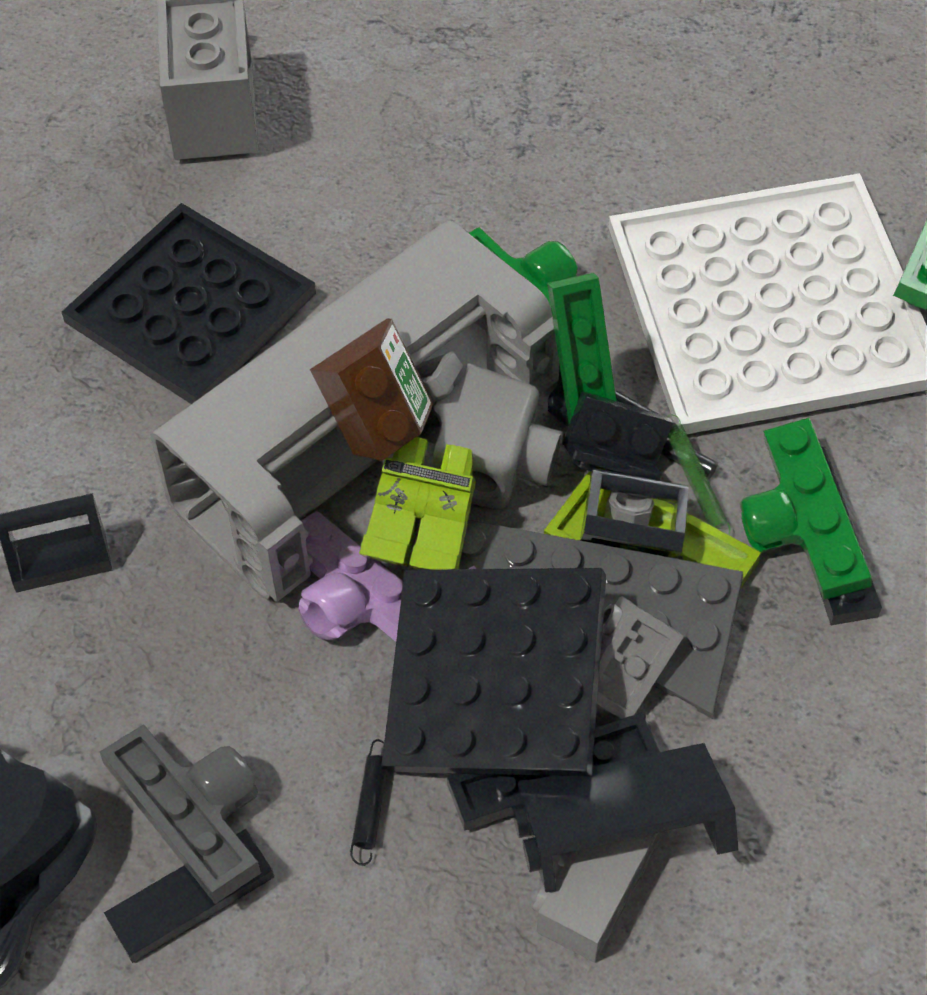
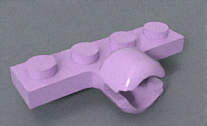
M318 511L302 519L303 526L309 532V536L305 539L307 553L313 559V563L309 567L320 578V580L303 589L301 593L303 598L300 599L298 610L305 626L320 639L334 640L360 623L370 622L379 627L396 642L403 581L378 560L365 558L360 555L361 547Z

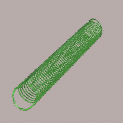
M681 422L680 424L673 425L672 427L679 425L678 427L681 428L671 431L668 439L685 472L684 474H686L685 476H687L686 478L693 489L692 491L696 495L695 497L697 495L700 497L697 501L701 510H703L702 512H704L703 514H708L707 516H709L706 518L707 523L713 525V527L724 522L722 524L724 525L727 519Z

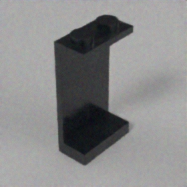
M705 743L593 766L591 776L551 775L519 782L518 788L521 804L512 806L518 838L528 837V839L522 840L528 870L530 873L539 871L546 893L556 891L552 856L701 823L704 824L717 855L738 851L735 806Z

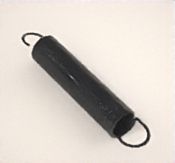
M375 739L372 742L370 752L366 758L350 849L352 860L361 866L371 862L372 853H370V858L367 862L359 863L353 857V846L355 845L361 849H373L375 847L388 772L381 766L383 756L371 755L375 742L379 741L384 744L380 739Z

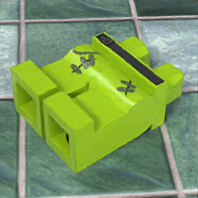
M416 437L394 452L392 458L387 457L384 460L383 473L379 481L373 511L359 554L365 558L408 567L409 564L414 569H459L472 496L476 485L474 477L471 476L473 470L472 449L446 444L441 469L423 465L428 441ZM421 520L416 544L413 547L418 521Z

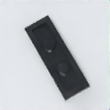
M247 829L237 833L236 836L258 861L261 874L215 904L185 865L104 912L107 921L132 963L274 878L272 868Z

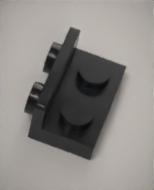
M582 391L562 444L571 458H573L572 462L585 470L592 471L593 468L600 469L602 467L618 473L660 480L662 473L656 465L673 422L668 416Z

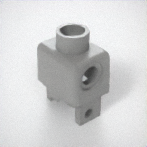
M468 363L464 373H459L454 380L452 392L444 399H437V402L433 403L435 405L434 413L441 425V432L436 444L428 442L423 465L441 469L446 444L472 449L473 470L471 476L474 477L476 485L471 504L501 510L510 503L518 478L545 486L548 485L559 453L563 432L536 424L540 395L535 386Z

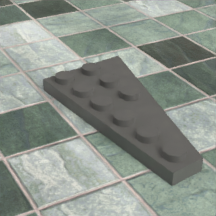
M468 519L459 569H469L473 565L476 569L602 568L606 574L604 609L610 604L615 605L619 597L623 596L640 609L684 636L654 683L656 688L672 697L674 695L696 707L700 713L713 719L742 586L743 571Z

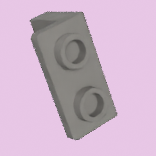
M623 596L619 597L615 605L610 604L604 609L597 704L621 719L635 715L684 637L681 633L640 609Z

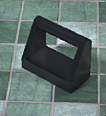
M593 468L580 541L677 559L682 553L685 536L689 486ZM600 489L673 502L674 509L670 530L597 516Z
M93 493L0 514V543L16 593L113 571L105 530ZM87 514L89 524L20 540H15L12 533L15 530Z

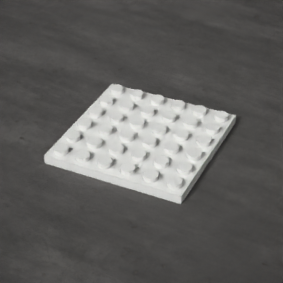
M860 173L609 216L608 228L670 413L676 415L672 416L673 422L676 424L681 422L686 434L927 390V325L918 307H914L908 302L893 296L903 270Z

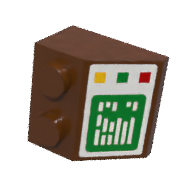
M387 318L310 369L353 455L383 461L422 433L433 402L392 319Z

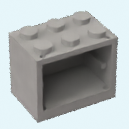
M157 0L160 89L174 160L259 152L253 64L244 0Z

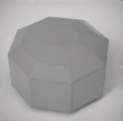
M611 491L607 499L604 516L609 519L648 526L655 502L651 498Z

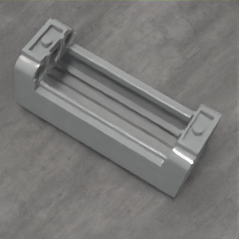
M451 220L441 223L150 434L163 488L171 508L191 530L252 589L265 599L272 597L278 602L311 576L309 565L313 563V559L307 553L305 541L309 536V532L300 520L378 461L377 459L353 455L343 433H339L336 429L338 424L310 371L311 368L380 322L390 318L393 320L415 367L422 362L453 351L463 364L459 373H464L467 364L471 363L531 384L538 389L539 395L559 380V357L551 306L545 295ZM484 315L487 316V332L475 323ZM435 405L432 406L426 423L436 416L434 413Z

